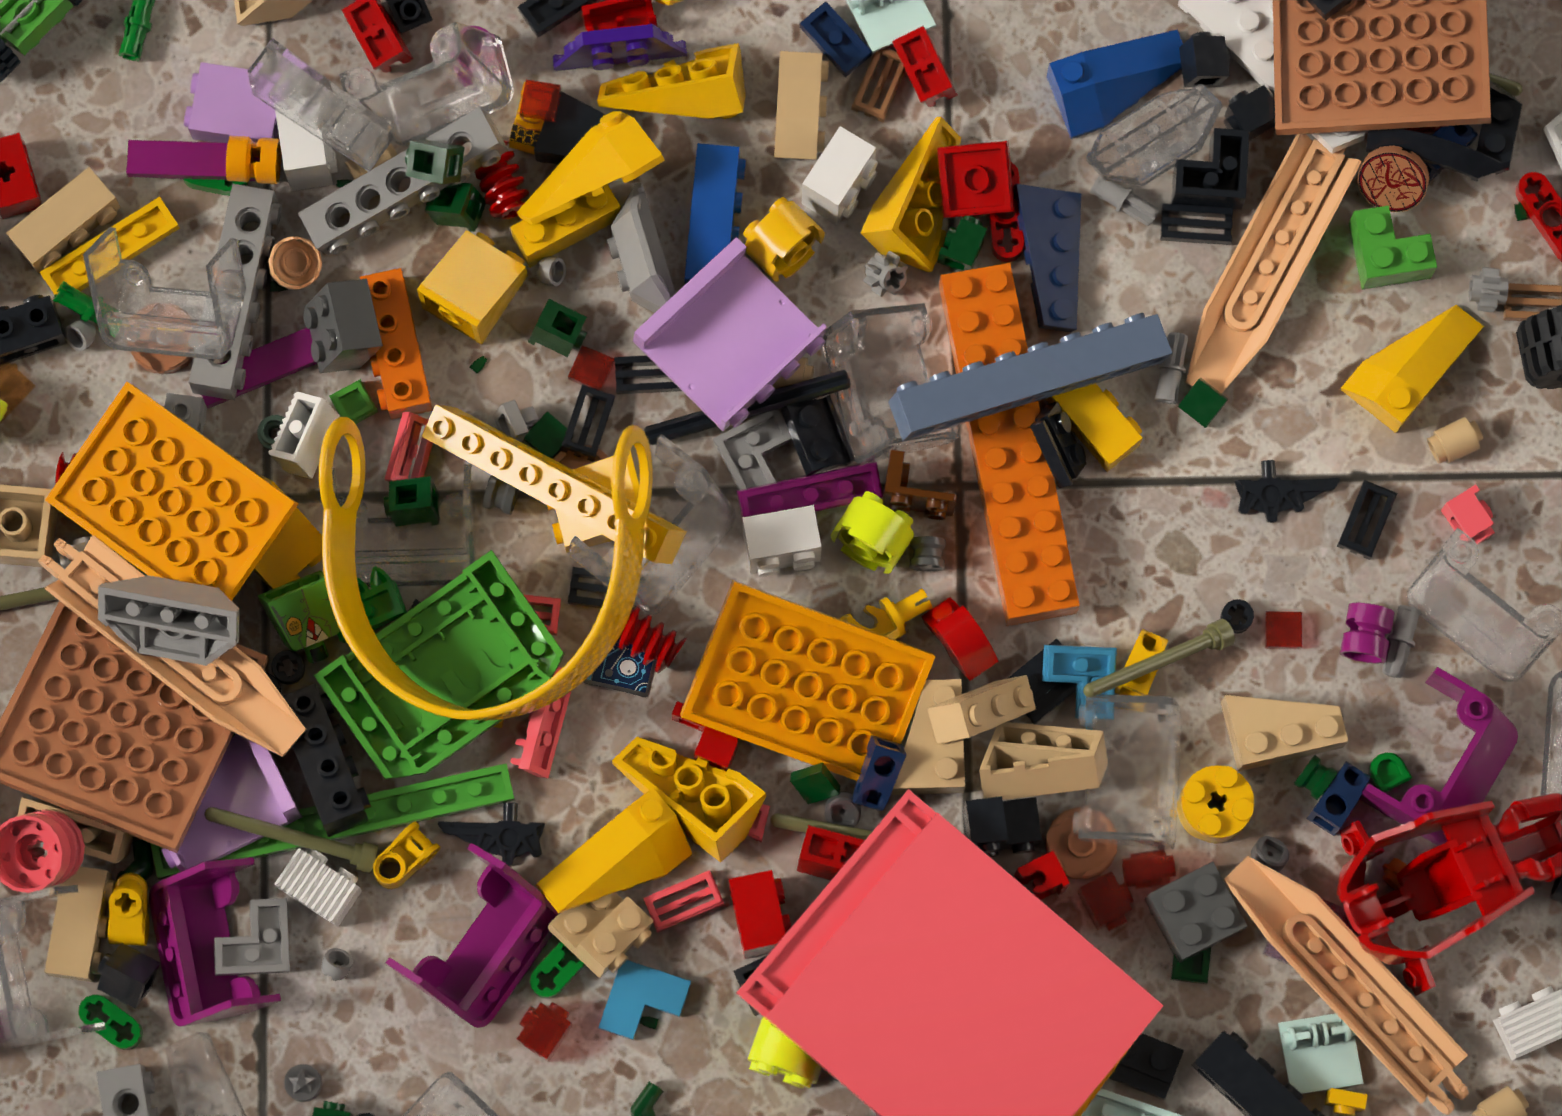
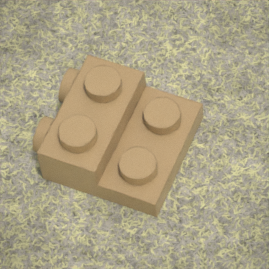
M614 892L600 897L599 900L561 912L549 923L547 929L595 975L601 978L608 970L615 973L626 962L628 957L625 953L632 946L638 950L653 934L649 929L654 920L628 896L623 900Z

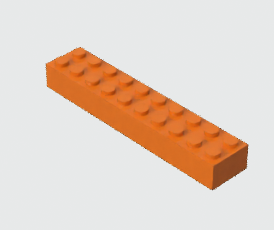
M1011 263L940 275L939 290L956 374L963 372V367L974 362L982 361L983 365L996 362V357L1014 351L1016 356L1028 353ZM1039 401L966 422L1006 626L1077 614L1080 607L1054 476L1030 427L1031 424L1036 423L1035 419L1041 412Z

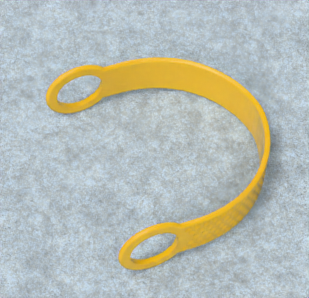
M342 416L331 423L325 434L319 459V489L324 507L322 559L325 584L333 614L346 642L360 663L377 681L404 701L427 712L452 719L492 721L517 717L541 709L570 693L597 669L614 647L627 623L641 577L645 521L650 508L653 484L650 445L641 427L637 425L628 426L621 434L615 450L612 468V501L616 518L613 566L602 608L589 635L570 661L543 685L508 703L473 710L445 701L410 679L384 650L370 625L359 591L355 562L356 516L365 484L364 445L360 431L353 420ZM344 435L351 451L352 480L348 497L345 503L340 506L334 493L332 468L336 446ZM634 445L639 459L640 486L637 504L631 516L625 497V471L629 452Z

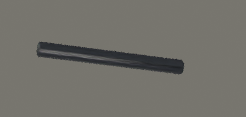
M840 370L775 389L763 403L760 404L756 400L747 409L749 412L747 418L849 389L851 387L847 371ZM698 411L646 426L644 432L649 445H655L718 426L703 411Z

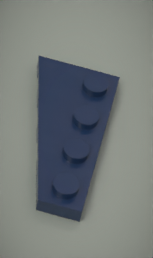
M1015 184L1013 186L1014 199H1017L1019 210L1017 220L1019 230H1023L1026 245L1024 256L1026 265L1030 266L1033 281L1030 286L1038 327L1073 332L1077 330L1081 193Z

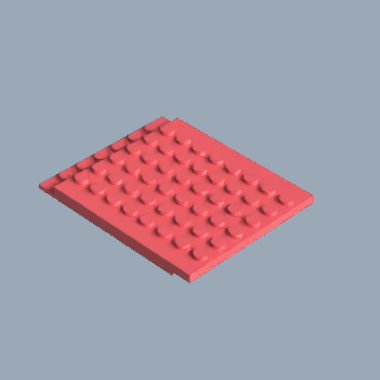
M909 789L736 992L738 996L878 1116H1073L1164 1006Z

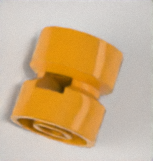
M230 135L226 152L227 181L248 183L251 178H255L256 182L260 184L278 185L282 157L280 139L260 137L257 142H253L251 137ZM254 157L260 158V162H254Z

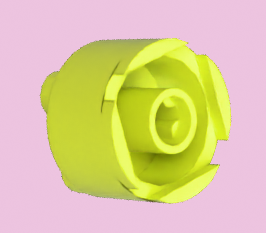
M865 491L862 497L857 496L853 498L830 536L834 543L838 538L844 544L841 551L856 563L873 571L878 566L884 567L883 573L889 574L914 537V532L911 528L914 520L903 511L896 510L894 512L883 505L882 499L876 494Z
M762 1017L747 1059L751 1062L749 1069L766 1076H770V1074L777 1076V1073L785 1075L784 1083L802 1089L804 1087L811 1088L812 1084H817L822 1067L768 1020Z

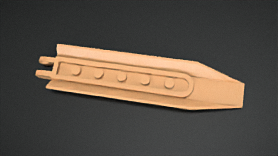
M1306 134L1296 135L1203 310L1186 384L1193 387L1197 380L1202 378L1222 394L1267 343L1362 163L1359 159L1345 157L1344 153L1347 148L1331 154L1318 140L1314 139L1313 141Z
M94 535L91 536L85 549L81 552H78L61 538L57 539L53 544L56 550L72 561L66 569L46 555L39 559L38 562L41 566L58 578L57 581L45 588L47 592L213 722L281 757L288 752L306 731L304 725L262 667L236 646L205 666L137 653L120 639L109 625L105 626L98 620V586L102 583L138 578L145 575Z
M1249 856L1223 879L1270 944L1420 1104L1428 1096L1432 1105L1443 1114L1449 1115L1455 1109L1451 1099L1438 1086L1441 1082L1454 1097L1464 1100L1469 1094L1468 1087L1462 1083V1080L1452 1070L1468 1054L1380 960L1362 949L1357 936L1317 893Z

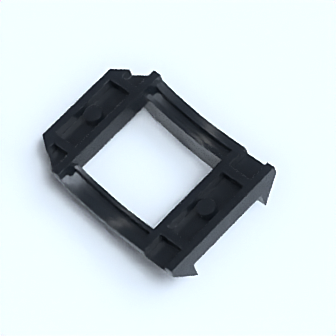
M1490 81L1491 123L1481 125L1476 150L1440 137L1410 131L1407 128L1368 130L1366 152H1372L1379 147L1399 146L1404 151L1409 153L1412 151L1419 155L1423 162L1457 171L1471 177L1472 181H1478L1479 178L1492 173L1497 175L1510 169L1523 104L1499 84Z

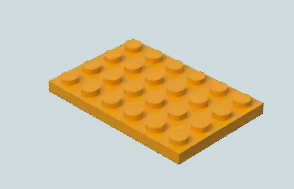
M127 381L45 499V501L94 535L146 575L216 587L231 601L299 505V503Z
M732 580L680 716L811 765L823 762L829 771L857 781L868 752L867 745L871 735L899 744L902 743L936 656L922 649Z

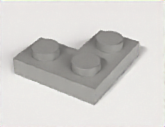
M778 409L763 413L713 438V442L738 490L776 482L763 455L792 441L787 425Z
M287 898L250 900L251 936L214 938L215 976L290 972Z

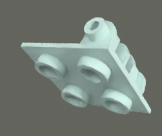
M846 0L872 53L893 45V40L921 26H924L926 30L936 27V23L924 0Z
M1337 1014L1278 1023L1288 1081L1301 1094L1364 1084L1355 1040L1356 1034Z

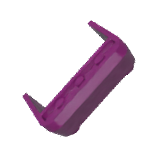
M1439 667L1435 668L1425 683L1458 702L1456 710L1458 719L1464 726L1473 730L1475 734L1441 793L1428 785L1419 784L1411 787L1401 802L1371 784H1368L1363 789L1359 800L1402 825L1412 822L1426 813L1482 803L1518 741V731L1515 725L1489 697ZM1443 830L1422 835L1423 838L1437 846L1448 842Z
M471 843L467 849L488 865L477 883L478 895L487 904L449 958L444 962L437 956H427L417 964L413 971H410L390 957L385 963L473 1027L481 1028L488 1025L494 1019L553 934L547 927L560 913L556 911L544 894L506 863Z
M254 857L202 862L155 883L150 890L149 904L169 1011L173 1022L177 1026L196 1025L247 1014L281 1001L280 994L260 996L258 985L249 976H215L214 938L230 937L225 908L234 904L240 891V885L235 873L254 865Z

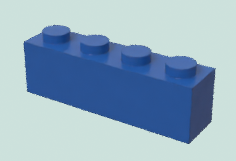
M697 143L684 277L685 284L736 237L739 239L740 226H733L734 213L741 214L743 193L737 192V181L744 180L746 159L740 158V147Z

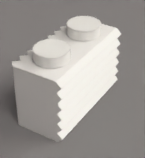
M296 392L293 394L295 398L290 400L292 405L288 406L289 411L285 413L286 418L282 419L281 430L277 432L278 436L274 438L275 443L271 444L272 449L268 452L287 473L312 479L319 464L325 434L331 423L340 415L331 408L332 406L325 399Z
M298 848L274 885L338 927L362 892L360 887L356 885L358 878L342 867L335 872L326 866L328 858L318 851L309 849L306 853Z
M1549 986L1532 994L1534 1002L1521 1007L1519 1001H1516L1498 1009L1501 1016L1494 1019L1493 1022L1511 1060L1562 1038V989L1554 992L1552 986Z

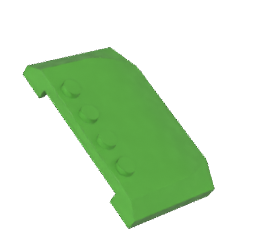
M492 550L463 569L461 575L376 634V637L390 658L410 679L445 701L473 710L495 707L532 692L553 677L565 655ZM352 651L346 656H340L314 675L376 767L387 780L427 774L503 720L452 719L420 709L404 701L384 687L367 671Z

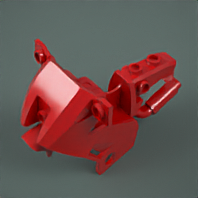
M1551 793L1514 801L1505 810L1500 822L1492 825L1488 814L1495 806L1492 801L1426 813L1412 822L1372 835L1370 838L1359 820L1340 830L1343 849L1348 855H1353L1354 858L1348 861L1340 871L1337 895L1341 904H1344L1345 913L1353 930L1361 934L1357 938L1362 949L1388 965L1405 963L1406 968L1403 970V978L1415 996L1436 987L1426 959L1432 958L1466 936L1483 928L1535 893L1533 887L1523 890L1519 880L1526 877L1535 881L1551 882L1562 875V826L1560 824L1562 820V794ZM1544 818L1534 824L1519 829V823ZM1443 830L1448 842L1423 852L1408 863L1397 874V880L1401 887L1377 899L1378 884L1375 883L1370 886L1364 883L1366 862L1385 852L1383 847ZM1476 901L1482 916L1430 947L1426 945L1415 951L1402 950L1392 944L1387 933L1390 931L1389 925L1395 923V918L1411 910L1418 921H1424L1444 915Z

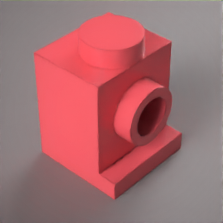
M1476 484L1448 501L1441 509V512L1464 546L1473 540L1478 545L1495 534L1492 529L1494 523L1491 520L1493 513L1484 500L1479 501L1476 495L1480 489Z

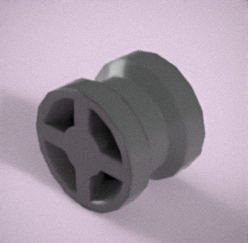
M491 475L483 499V508L492 509L496 507L502 509L503 513L511 515L518 498L519 489Z
M933 536L913 537L910 542V547L913 549V557L910 559L909 568L928 572L944 570L945 560L942 558V551L945 549L946 540Z

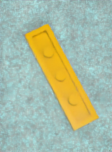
M159 196L40 271V274L54 295L58 294L57 290L63 281L82 291L176 232L180 227Z

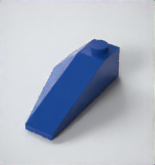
M1178 30L1080 52L1049 63L1047 79L1071 139L1106 127L1127 108H1131L1141 97L1182 69L1179 47L1183 45Z

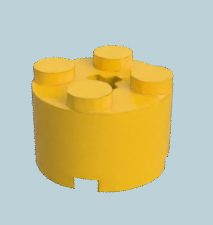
M785 197L776 200L769 209L770 213L761 221L755 220L750 223L743 233L747 238L745 253L775 282L779 281V275L782 274L785 278H788L801 269L815 254L811 249L812 245L816 240L821 244L825 236L824 230L796 202L788 201Z
M1215 765L1202 768L1189 778L1181 790L1177 807L1178 817L1184 829L1195 838L1215 844L1229 841L1242 831L1253 814L1254 795L1252 788L1244 776L1230 766ZM1212 797L1216 801L1221 800L1223 802L1220 812L1217 808L1210 809L1208 807Z

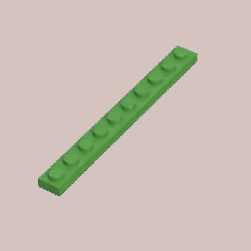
M505 763L367 794L371 804L370 808L365 809L369 822L331 837L327 836L316 806L299 809L302 818L284 827L335 841L411 824L414 821L420 822L515 801L508 765ZM262 837L218 860L250 857L255 859L304 847ZM151 843L157 878L161 880L180 873L176 866L170 869L161 851L163 848Z

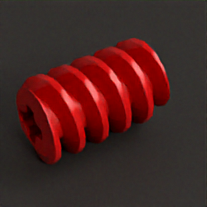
M504 141L506 146L509 144V141ZM507 151L500 155L501 159L497 163L489 167L481 166L474 171L476 178L481 180L479 184L481 191L486 193L484 196L485 202L491 206L489 209L490 215L498 219H511L519 216L517 211L524 204L522 199L529 195L528 189L517 190V187L524 182V178L522 176L512 177V174L520 168L518 164H507L515 156L513 151Z
M636 606L631 610L627 623L620 635L618 648L623 650L632 644L631 657L635 658L644 652L643 664L646 666L653 660H656L655 672L658 674L670 666L687 638L682 639L676 644L677 631L672 630L667 635H662L665 624L660 622L655 627H650L652 615L648 614L639 620L640 607Z

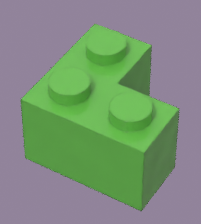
M1389 205L1353 212L1348 224L1362 290L1431 279L1437 269L1431 234L1396 239Z

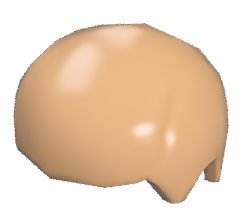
M299 236L287 237L277 242L268 258L270 275L277 284L292 290L303 289L314 283L319 277L323 264L320 251L316 249L311 240Z

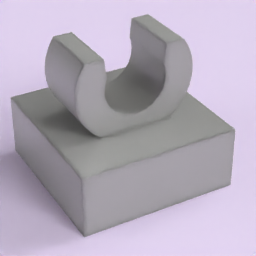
M515 400L503 403L493 416L499 431L520 442L529 432L528 429L534 426L532 422L538 421L533 406L519 410Z

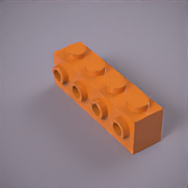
M402 268L360 276V279H367L383 345L376 352V355L370 358L374 377L381 376L383 389L377 390L381 411L388 410L391 420L401 418L403 412L421 414L433 411Z

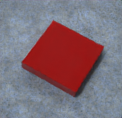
M1009 140L937 147L944 218L1015 211Z

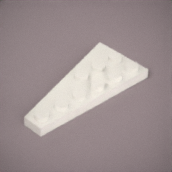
M1273 0L1178 1V6L1186 14L1189 12L1200 23V27L1205 32H1210L1213 36H1225L1226 48L1229 49L1231 57L1261 86L1264 85L1275 95ZM1363 131L1311 133L1331 154L1364 141L1365 137Z

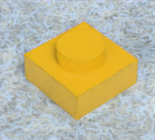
M1330 1088L1326 1091L1324 1105L1332 1106L1333 1113L1355 1116V1111L1361 1112L1366 1109L1368 1094Z

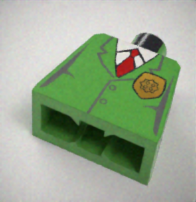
M319 570L258 595L262 607L286 647L292 651L304 648L309 663L322 661L329 656L324 640L339 633V626L331 608L322 571Z

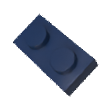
M826 1L800 22L801 30L845 78L872 56L870 48Z

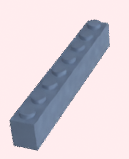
M1144 313L1135 314L1124 320L1125 324L1113 327L1111 322L1095 327L1092 329L1093 333L1081 336L1080 332H1075L1060 339L1061 343L1049 346L1048 342L1038 343L1027 349L1028 353L1016 356V353L1012 351L996 357V362L988 365H983L982 361H978L963 367V372L951 375L950 371H944L929 378L930 382L918 385L917 381L902 384L896 388L897 392L888 401L902 441L1161 364L1172 354L1159 316L1155 314L1145 317Z

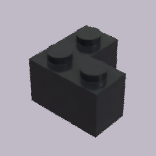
M1214 128L1210 139L1209 161L1177 159L1173 170L1171 204L1233 208V210H1241L1246 199L1250 130Z
M1002 796L965 801L962 811L965 835L989 857L998 856V851L1004 849H1013V854L1029 853L1035 851L1034 846L1041 844L1042 835L1036 797L1003 801Z

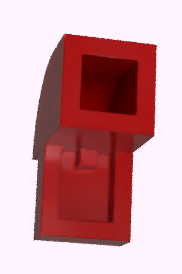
M951 597L921 616L926 627L944 645L952 663L969 681L999 662L989 640L975 619L964 606L960 607Z
M677 701L671 714L672 720L703 732L694 752V760L700 758L708 761L710 766L725 771L730 769L738 749L739 738L682 718L680 713L684 703Z

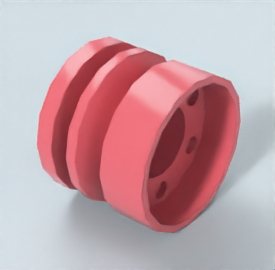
M45 809L10 818L0 825V882L14 891L29 893L64 883L75 875L83 862L85 844L82 832L74 820L60 811Z

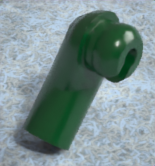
M145 840L132 842L134 861L124 871H120L117 874L116 881L126 873L138 874L145 881L152 875L154 868L150 842Z
M649 1081L632 1104L630 1109L631 1116H655L653 1106L664 1091Z

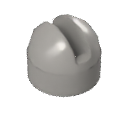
M544 257L538 261L539 271H535V274L542 283L558 286L563 282L566 274V265L563 259Z
M79 320L67 326L64 334L68 344L73 349L83 351L94 342L96 329L91 322Z
M332 948L327 950L322 960L321 969L323 974L332 977L334 981L345 978L353 965V958L342 949Z

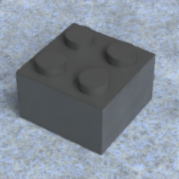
M367 279L326 283L305 306L303 312L304 324L307 329H310L313 341L311 344V354L314 362L318 363L320 373L360 369L383 346Z
M1213 861L1149 893L1144 899L1169 948L1175 954L1179 963L1229 939L1247 927Z

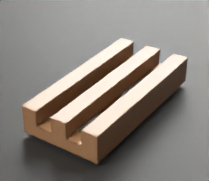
M884 48L873 54L851 110L855 112L861 111L865 116L870 118L871 116L876 117L878 121L884 123L906 71L896 51ZM882 55L888 58L868 105L864 104L862 101ZM895 60L899 61L900 64L881 109H877L875 106Z
M1509 283L1507 301L1503 307V320L1523 321L1532 315L1539 314V312L1511 311V306L1556 308V306L1562 305V299L1512 297V294L1562 296V286Z

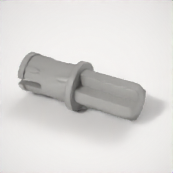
M1103 173L1096 179L1090 193L1116 207V212L1119 213L1122 210L1146 226H1150L1154 222L1159 212L1157 207L1132 193L1133 188L1129 187L1126 189L1106 177Z
M1171 332L1168 334L1167 340L1172 354L1163 363L1158 365V369L1161 371L1155 400L1166 404H1177L1182 374L1186 373L1183 363L1188 336L1179 332Z
M1405 605L1398 606L1392 635L1387 637L1390 643L1386 662L1382 669L1385 675L1393 678H1401L1403 676L1410 648L1415 647L1416 644L1413 641L1419 615H1421L1420 610Z

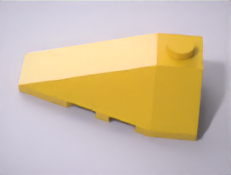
M739 43L695 52L694 60L676 65L674 60L663 63L664 67L649 75L645 71H638L602 83L597 97L598 106L706 119L717 117L722 119L732 118L739 113H743L746 98Z
M621 111L610 112L600 119V123L592 127L517 213L521 219L535 225L572 208L576 202L575 198L591 195L596 197L605 193L603 187L606 184L622 178L625 184L659 165L665 159L634 117Z
M942 116L934 119L874 202L861 230V234L880 254L886 256L889 251H892L900 256V261L926 272L933 271L938 260L939 251L943 247L946 238V231L942 230L944 216L937 147L957 146L961 143V137Z
M1454 305L1364 360L1340 390L1393 432L1397 433L1484 326L1458 305Z
M640 737L634 738L612 760V764L643 794L654 788L676 814L683 832L720 863L746 839L766 798V792L740 772L731 769L725 771L710 766L708 761L697 758V760L676 754L674 749Z
M651 788L537 882L536 887L544 894L556 911L561 913L599 900L600 897L611 893L631 889L643 882L663 878L691 857L692 851L676 814L655 789Z

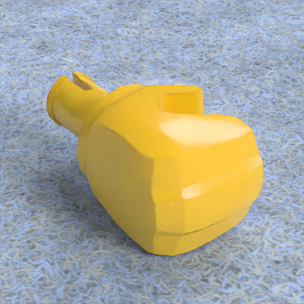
M921 588L897 603L890 601L887 597L880 599L881 609L866 605L863 611L874 620V626L871 629L859 624L851 614H846L839 619L898 640L906 634L905 622L927 610H931L933 607L930 600L915 606V603L928 597Z

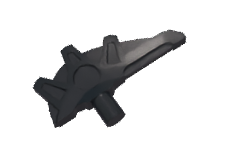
M1275 460L1261 461L1262 478L1257 481H1251L1250 479L1234 481L1240 496L1238 512L1246 515L1250 509L1264 513L1268 523H1274L1277 521L1278 512L1293 509L1295 513L1301 512L1304 509L1303 503L1322 492L1334 490L1340 482V478L1284 480L1276 477Z
M503 803V821L498 823L438 821V826L444 833L455 835L486 852L502 856V861L509 867L513 866L516 856H521L527 852H530L534 858L542 855L540 838L543 834L545 823L530 822L522 824L520 821H517L518 803Z

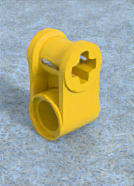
M417 821L407 826L374 861L373 870L375 878L379 885L386 889H396L402 886L417 870L430 862L441 849L438 843L433 844L419 830L420 824ZM412 841H414L422 850H420ZM388 862H394L401 868L399 874L391 879L384 878L380 874L381 868Z
M126 873L120 876L115 883L114 891L110 895L109 944L120 945L123 943L125 945L146 946L148 943L150 929L148 887L143 877L138 874Z

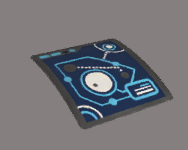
M619 637L607 657L584 683L647 697L656 660L645 666L643 664L645 653L642 652L635 658L631 657L632 644L623 650L619 649Z

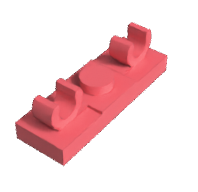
M558 666L554 675L558 673L562 668ZM571 692L559 700L530 713L526 740L517 739L515 741L516 745L524 748L522 756L519 759L511 758L510 762L537 777L549 778Z

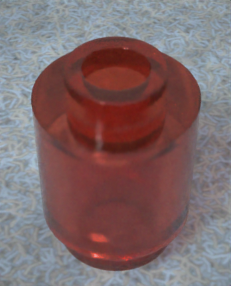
M1165 849L1131 853L1129 858L1121 859L1125 887L1134 886L1135 890L1163 886L1170 883V877L1176 876L1173 855H1166Z

